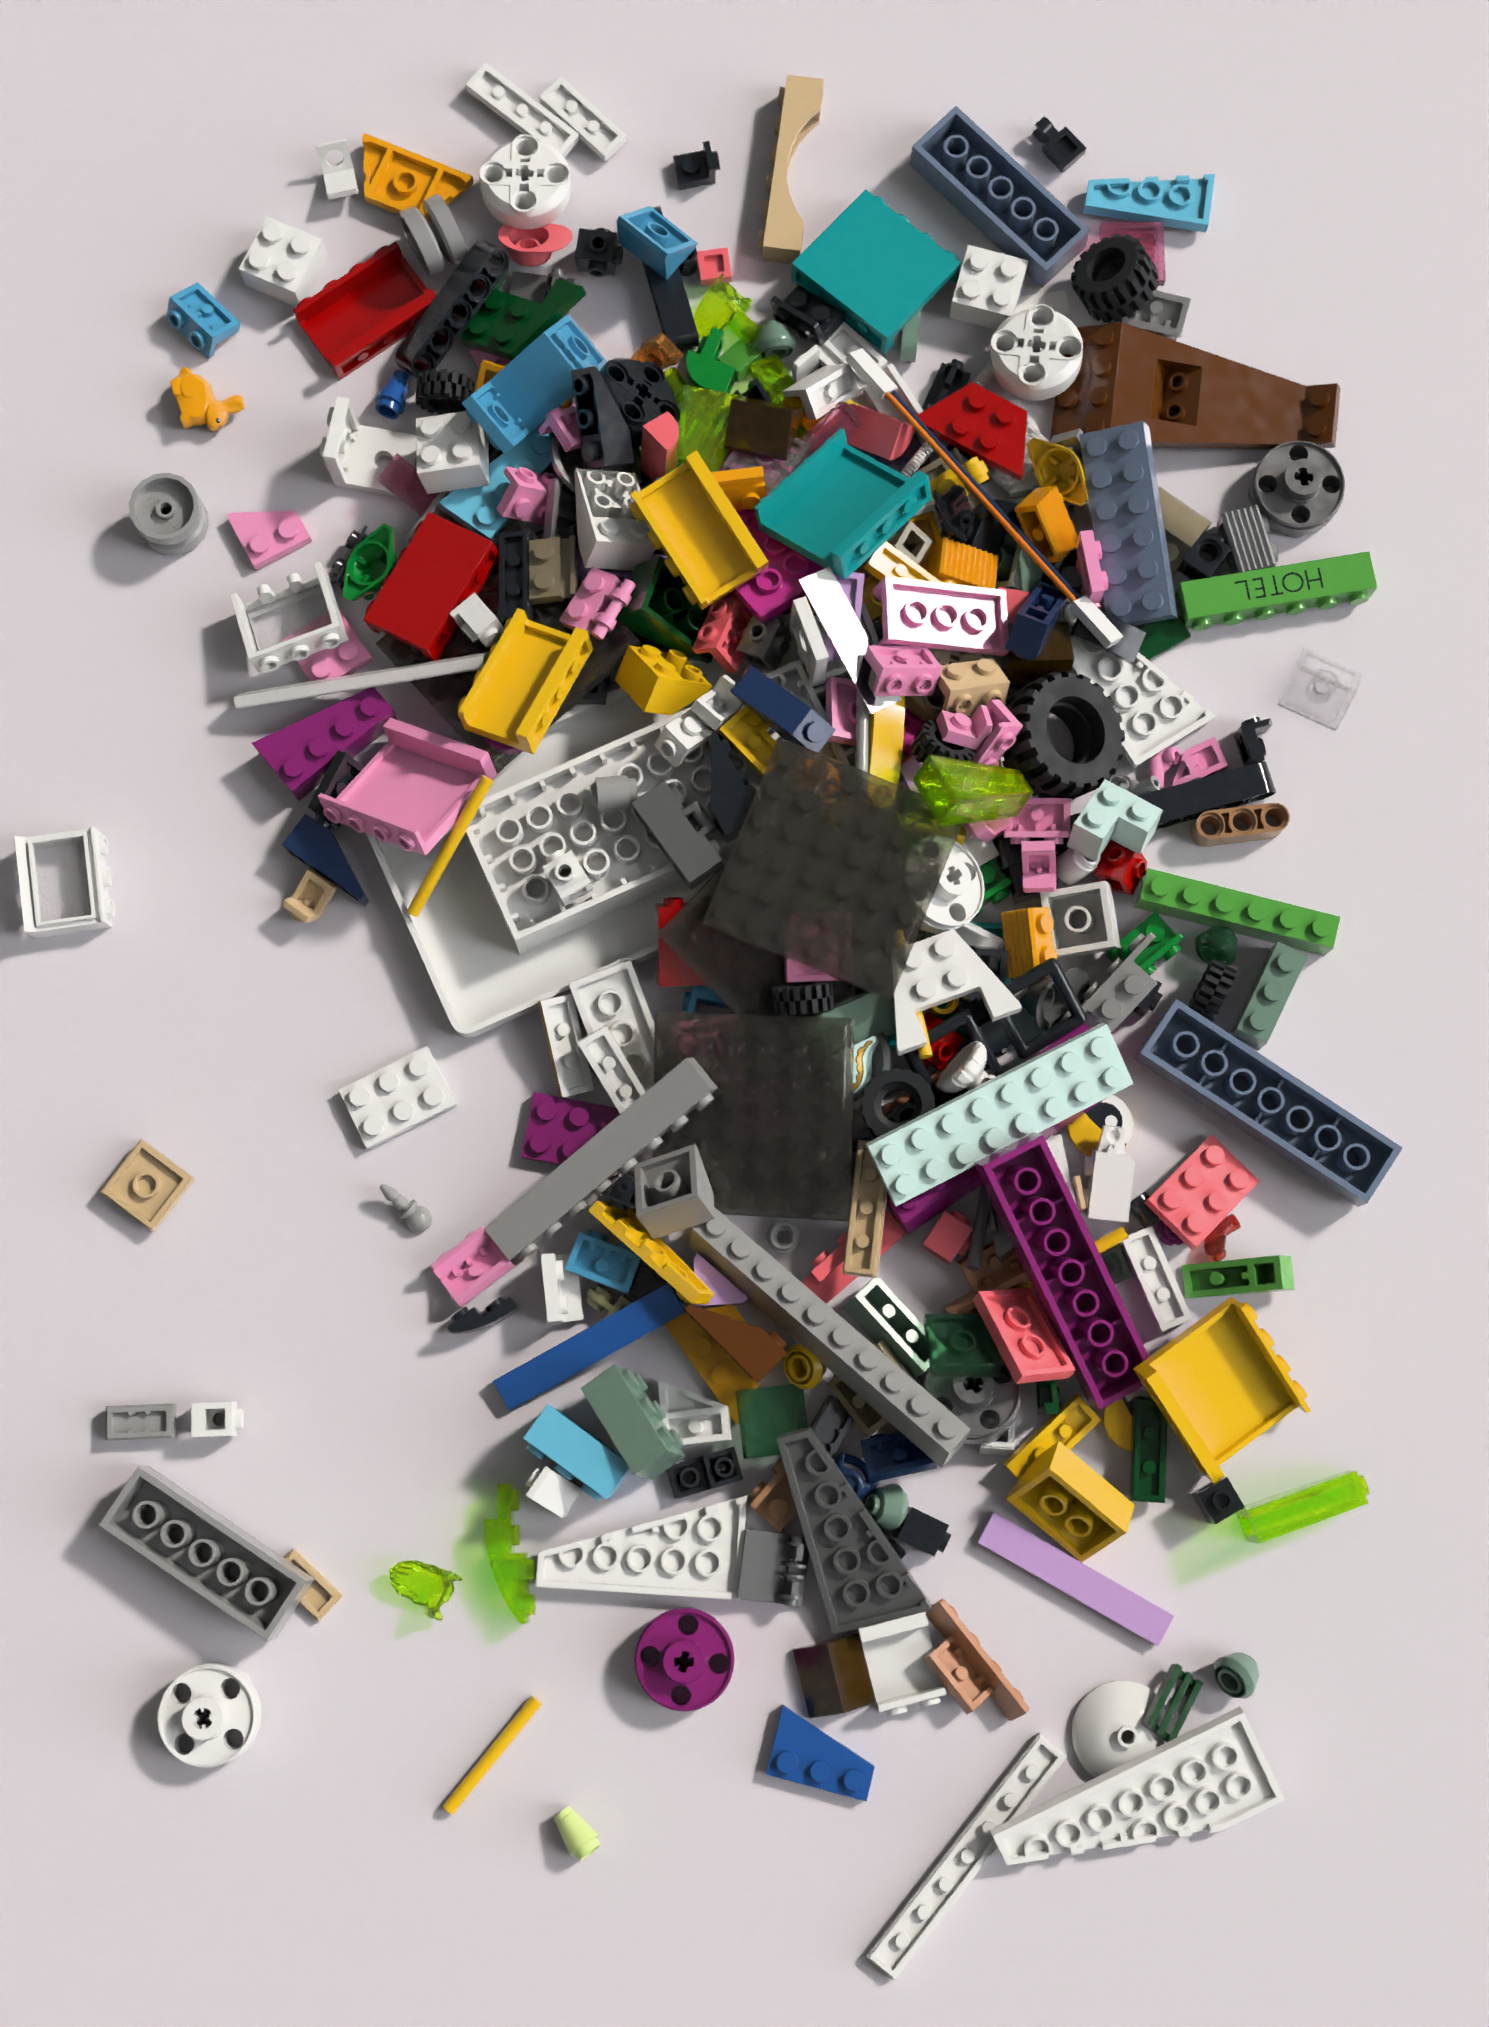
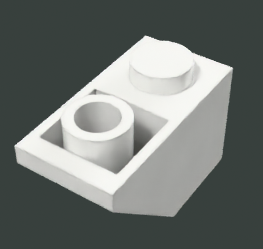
M545 1466L544 1469L536 1468L525 1484L530 1488L526 1494L527 1497L561 1518L567 1515L583 1491L581 1486L562 1476L552 1466Z

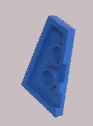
M782 1705L766 1775L867 1802L875 1766L794 1713L785 1705Z

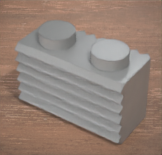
M1258 505L1221 514L1217 522V529L1219 535L1231 548L1227 556L1231 574L1275 567L1279 558L1278 550L1274 543H1269L1267 536L1269 532L1268 518L1266 515L1260 514Z

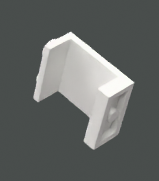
M926 1612L858 1628L879 1712L886 1711L887 1716L906 1712V1705L917 1702L920 1703L921 1707L940 1703L939 1696L947 1695L941 1681L923 1660L933 1650Z

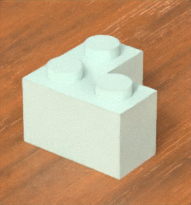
M1104 779L1074 822L1067 847L1096 862L1109 841L1113 840L1140 855L1154 835L1163 810Z

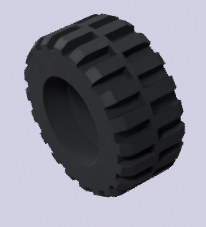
M1072 671L1049 673L1019 688L1018 691L1012 693L1006 700L1005 706L1023 727L1017 734L1015 743L1003 754L1004 761H1002L1005 770L1009 769L1013 774L1011 779L1017 785L1022 784L1025 786L1023 790L1031 796L1038 794V798L1075 799L1099 788L1104 779L1110 781V777L1119 768L1120 763L1118 760L1122 759L1124 747L1121 746V742L1125 741V732L1120 727L1122 722L1120 712L1116 713L1113 707L1115 702L1111 696L1106 697L1104 695L1105 689L1098 683L1091 684V679L1082 674L1076 676V673ZM1049 712L1058 716L1070 730L1074 743L1072 762L1061 757L1049 740L1047 732Z

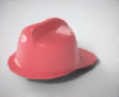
M504 224L498 231V238L507 247L510 259L516 264L526 267L539 266L550 260L552 252L568 246L572 241L573 235L569 228L559 224H548L535 229H517Z

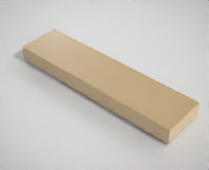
M858 1140L842 1274L878 1278L888 1192L865 1146L870 1141Z

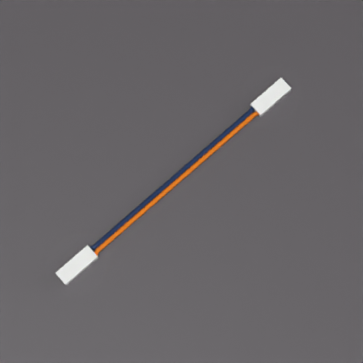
M862 348L849 353L846 358L848 364L880 399L886 398L892 403L1071 602L1069 608L1106 649L1119 643L1124 636L1087 595L1082 597L1071 587L899 397L896 393L898 387Z

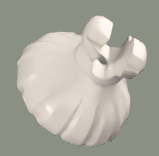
M974 1041L962 1048L939 1074L937 1088L946 1093H957L965 1089L970 1091L995 1078L996 1076L988 1075L984 1071L987 1060L985 1046L981 1042Z

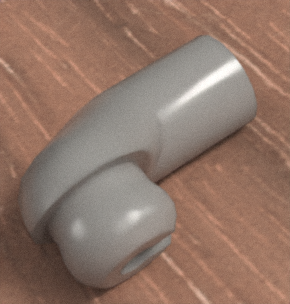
M1120 775L1115 776L1111 780L1113 784L1136 796L1161 789L1160 782L1155 776H1151L1141 782Z

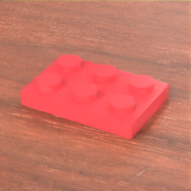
M1211 1134L1144 1203L1191 1250H1194L1260 1181Z
M1032 1287L979 1291L972 1299L1016 1384L1070 1378L1076 1371Z

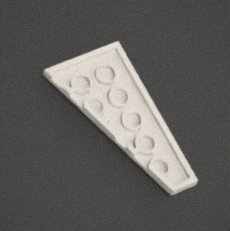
M1068 599L1057 621H1067L1069 632L1071 633L1077 616L1069 608L1071 602ZM1070 636L1074 655L1071 671L1076 673V676L1082 674L1090 678L1091 684L1098 683L1105 689L1104 695L1106 697L1111 696L1115 702L1113 707L1116 713L1120 712L1122 718L1120 727L1125 732V741L1121 742V746L1124 747V755L1133 769L1216 717L1211 711L1205 710L1193 700L1194 697L1188 692L1182 691L1172 683L1165 673L1139 652L1134 663H1130L1103 649H1095Z
M747 1496L539 1551L536 1587L741 1600L736 1597L745 1536Z

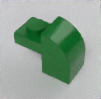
M712 327L708 337H702L697 353L688 350L686 357L687 379L690 388L699 398L724 408L736 381L735 367L717 361L724 346V331Z

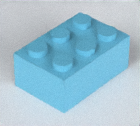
M546 1405L523 1437V1439L529 1442L526 1447L527 1450L541 1460H546L547 1457L551 1458L557 1463L554 1469L568 1480H573L575 1477L585 1483L581 1489L597 1501L601 1500L602 1497L606 1500L610 1499L630 1472V1468L619 1453L553 1405Z

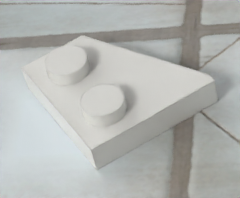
M658 1382L660 1406L666 1415L662 1420L669 1430L674 1429L677 1432L684 1446L732 1441L728 1406L672 1386L666 1382Z

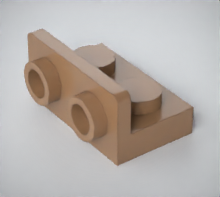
M782 1458L771 1469L776 1475L769 1483L766 1484L761 1480L748 1495L753 1499L749 1506L779 1533L797 1513Z

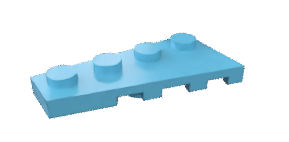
M1204 174V177L1201 179H1190L1189 175L1176 176L1175 180L1159 181L1158 177H1145L1144 181L1131 182L1129 178L1089 180L1083 213L1206 233L1209 224L1215 174Z
M537 427L506 454H501L489 463L488 486L454 490L438 502V508L472 532L493 541L510 519L502 517L496 509L510 485V481L503 473L506 466L517 469L525 467L535 473H546L552 465L550 445L553 436L549 433L541 435L538 430L540 427Z

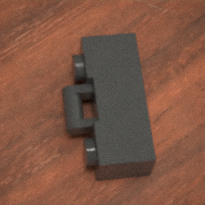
M662 781L631 803L632 810L684 883L692 890L723 867L721 857L724 853L714 839L708 841L706 838L718 827L699 801H695L684 809L682 804L685 803V799L675 786L669 788L667 783ZM691 815L702 828L698 832H696L687 819Z

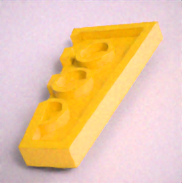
M596 1201L588 1212L646 1262L662 1279L677 1290V1295L688 1304L709 1303L715 1293L660 1237L653 1239L638 1220L636 1212L631 1207L624 1211L609 1205V1202Z

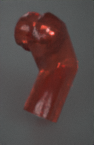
M1234 1214L1225 1217L1204 1240V1251L1212 1261L1217 1262L1225 1258L1226 1236L1241 1228Z

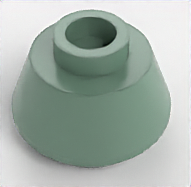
M767 321L758 330L754 349L761 353L762 359L778 360L793 353L797 345L796 339L788 326L782 324L781 321Z
M898 1484L885 1485L875 1488L867 1496L865 1508L877 1525L888 1531H893L901 1526L907 1517L908 1497Z
M1235 1652L1222 1656L1215 1661L1214 1678L1224 1693L1233 1698L1245 1699L1249 1698L1255 1691L1259 1678V1669L1256 1661L1251 1656Z

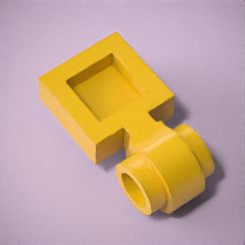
M977 456L962 465L978 484L989 479L987 475L988 468L983 460L979 461ZM951 469L929 481L931 495L934 500V490L943 495L954 485L964 487V483Z

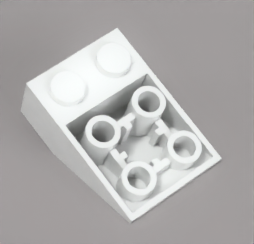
M576 468L574 477L577 536L585 568L594 567L633 571L636 565L650 560L655 551L654 546L646 535L650 529L644 520L638 522L628 507L632 503L630 493L634 490L637 493L641 491L636 474Z

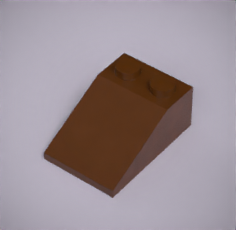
M691 1304L685 1308L686 1313L757 1385L787 1356V1353L783 1350L787 1344L774 1330L767 1334L762 1328Z

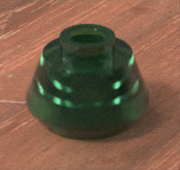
M1213 926L1195 938L1196 953L1206 964L1209 965L1212 959L1228 966L1234 963L1238 940L1233 930L1229 927Z

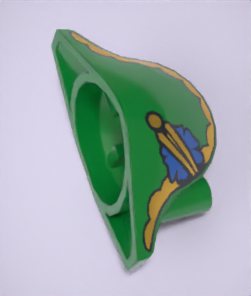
M383 523L353 549L346 564L342 597L352 602L362 597L369 601L376 594H379L382 589L383 580L388 574H391L397 564L392 527Z

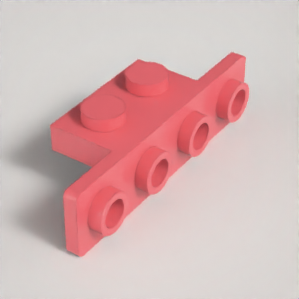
M885 1210L880 1256L906 1234L901 1225L887 1210ZM847 1231L836 1240L840 1246L835 1251L829 1254L825 1250L812 1261L811 1264L815 1268L801 1281L826 1304L858 1277L842 1274Z

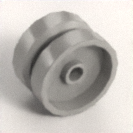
M439 193L423 200L422 207L426 220L419 209L414 206L398 213L407 242L429 277L444 271L445 262L442 252L447 260L455 265L460 263L468 253L460 229Z
M171 473L154 474L142 480L133 490L129 501L130 518L146 544L156 552L166 555L184 554L196 548L204 539L209 525L208 512L192 484L182 476Z

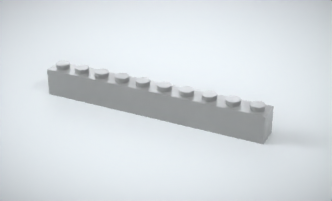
M714 1207L715 1219L695 1225L692 1228L688 1246L743 1292L749 1300L798 1343L812 1352L822 1364L942 1468L964 1445L971 1429Z

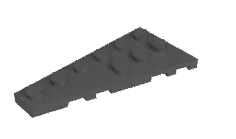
M807 1427L777 1435V1443L832 1634L932 1610V1604L812 1428Z

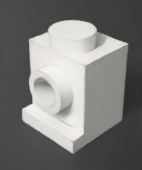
M475 592L450 612L457 625L466 633L471 641L474 643L479 639L486 648L497 643L504 632V628L497 617Z
M561 849L546 858L548 864L542 866L544 873L564 906L593 890L591 881L572 850L564 853ZM565 868L571 869V874L568 877H561L559 875L561 870Z
M237 1402L191 1403V1437L237 1436V1429H243L244 1411L242 1408H237ZM219 1413L225 1415V1423L222 1426H218L215 1422V1418Z

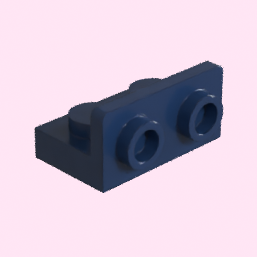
M901 1432L888 1435L875 1434L868 1439L861 1440L862 1455L870 1483L937 1469V1463Z

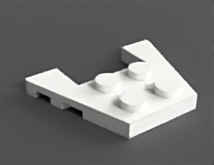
M954 929L891 951L896 1051L898 1056L927 1046L928 1041L916 1013L973 992H980L992 1022L1021 1012L1022 1006L1020 1002Z

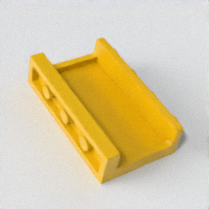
M697 450L686 457L684 464L637 493L634 490L630 493L632 502L628 505L630 511L638 522L644 520L650 529L646 533L647 537L656 550L662 548L668 557L664 560V563L674 578L678 575L681 577L686 585L682 588V591L691 605L697 603L700 609L703 610L768 568L767 558Z
M518 608L513 617L506 621L501 638L497 644L495 643L491 647L487 662L483 669L476 673L472 688L458 705V715L464 729L534 755L593 650L588 632L575 627L571 635L530 621L526 616L525 610Z

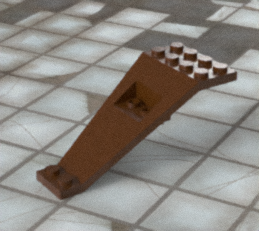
M1123 322L1077 327L1083 342L1082 364L1074 382L1064 392L1055 396L1050 438L1051 442L1053 436L1079 428L1084 434L1144 421L1150 429L1152 447L1273 449L1280 444L1290 441H1307L1320 445L1323 448H1335L1341 388L1338 383L1305 386ZM1065 354V355H1063V356H1064V357H1072L1073 355H1071V354ZM1179 381H1183L1179 387H1175ZM1180 410L1177 416L1172 417L1175 411Z

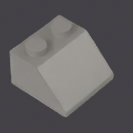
M695 1144L640 1162L634 1167L636 1217L653 1239L715 1219L713 1190Z

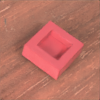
M728 247L697 251L701 286L732 282Z

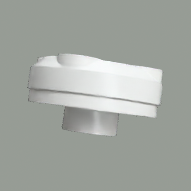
M522 134L515 137L513 141L499 146L489 154L479 170L481 194L484 203L491 215L507 226L517 229L543 227L557 219L568 204L571 193V177L566 160L555 148L538 141L532 135Z
M1036 304L1030 309L1013 314L1003 321L992 335L990 360L995 378L1007 392L1018 398L1045 400L1055 397L1064 392L1074 382L1081 368L1083 342L1077 327L1071 320L1054 311L1049 305ZM1036 324H1046L1044 326H1036ZM1003 348L1010 349L1009 351H1000ZM1065 354H1071V355H1073V356H1072V357H1064L1063 355H1065Z
M929 837L919 840L904 849L893 865L891 874V905L897 913L904 915L921 930L932 934H941L952 929L957 930L969 923L979 912L984 899L983 876L974 857L956 841L945 837Z
M220 1663L201 1664L181 1673L167 1687L158 1709V1728L167 1749L180 1761L201 1768L218 1767L231 1762L243 1754L252 1745L261 1722L259 1695L249 1676L234 1667ZM229 1678L237 1680L240 1685V1692L237 1697H232L226 1692L225 1686ZM181 1683H185L191 1689V1698L188 1702L182 1701L178 1697L177 1688ZM206 1710H210L211 1712L209 1716L210 1722H207L205 1720L207 1716ZM231 1729H237L242 1733L243 1743L240 1747H236L229 1742L228 1735ZM183 1733L188 1734L194 1740V1748L191 1752L185 1751L180 1745V1738Z

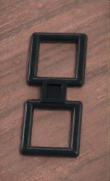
M1049 958L1005 984V987L1015 995L1050 974L1071 1014L1069 1018L1027 1043L1024 1041L1011 1015L993 1022L990 1015L976 1022L973 1014L968 1009L961 1010L929 1029L927 1033L930 1044L963 1025L971 1041L981 1042L987 1050L984 1071L988 1075L997 1076L1001 1072V1066L994 1053L1011 1044L1017 1056L1021 1059H1026L1083 1025L1087 1021V1016L1058 960ZM918 1049L903 1054L912 1072L921 1075L930 1085L935 1097V1108L968 1092L965 1089L957 1093L943 1092L940 1094L917 1054Z

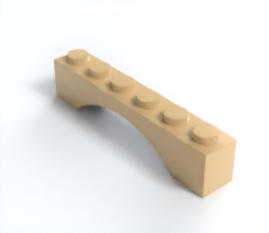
M787 75L786 86L779 88L778 106L782 107V114L775 116L774 134L778 135L777 144H771L770 163H774V171L767 172L766 191L771 192L769 201H763L761 219L766 220L765 229H759L757 248L763 249V261L792 264L801 254L804 221L797 212L790 196L787 175L791 160L798 146L820 122L824 79Z

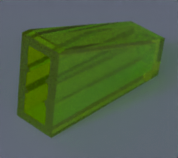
M689 385L683 386L677 467L684 464L686 457L697 450L710 472L720 470L730 451L725 449V438L731 399L744 396Z
M930 754L912 779L935 818L943 826L1016 817L1034 793L1020 770Z
M1347 1470L1244 1505L1245 1508L1236 1512L1245 1540L1260 1544L1368 1504L1366 1495L1369 1494V1488L1363 1475L1358 1476L1357 1470Z

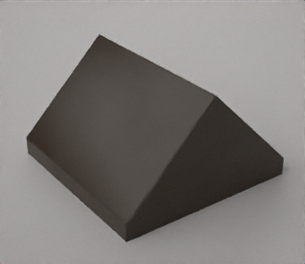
M747 397L731 399L725 449L786 461L805 414V408Z
M1056 622L1044 649L1036 660L1021 659L1015 656L1013 651L1002 656V671L1010 681L1008 689L1021 688L1052 672L1071 671L1074 655L1068 622ZM1008 623L1009 635H1010V632H1011L1013 623Z
M859 1632L793 1649L809 1718L844 1714L876 1702Z

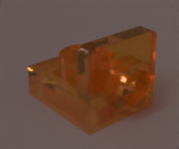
M661 332L645 339L630 359L640 362L651 361L658 364L663 370L678 364L684 354Z

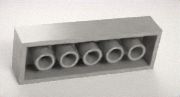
M138 1466L99 1524L100 1527L266 1641L278 1637L315 1580V1578L150 1466Z

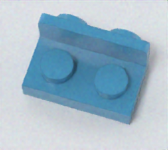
M198 282L169 297L166 319L174 329L178 330L206 358L214 355L217 343L239 332L241 323Z
M589 1229L588 1234L579 1232L565 1270L628 1294L642 1259L622 1241H620L619 1246L606 1242L607 1235Z

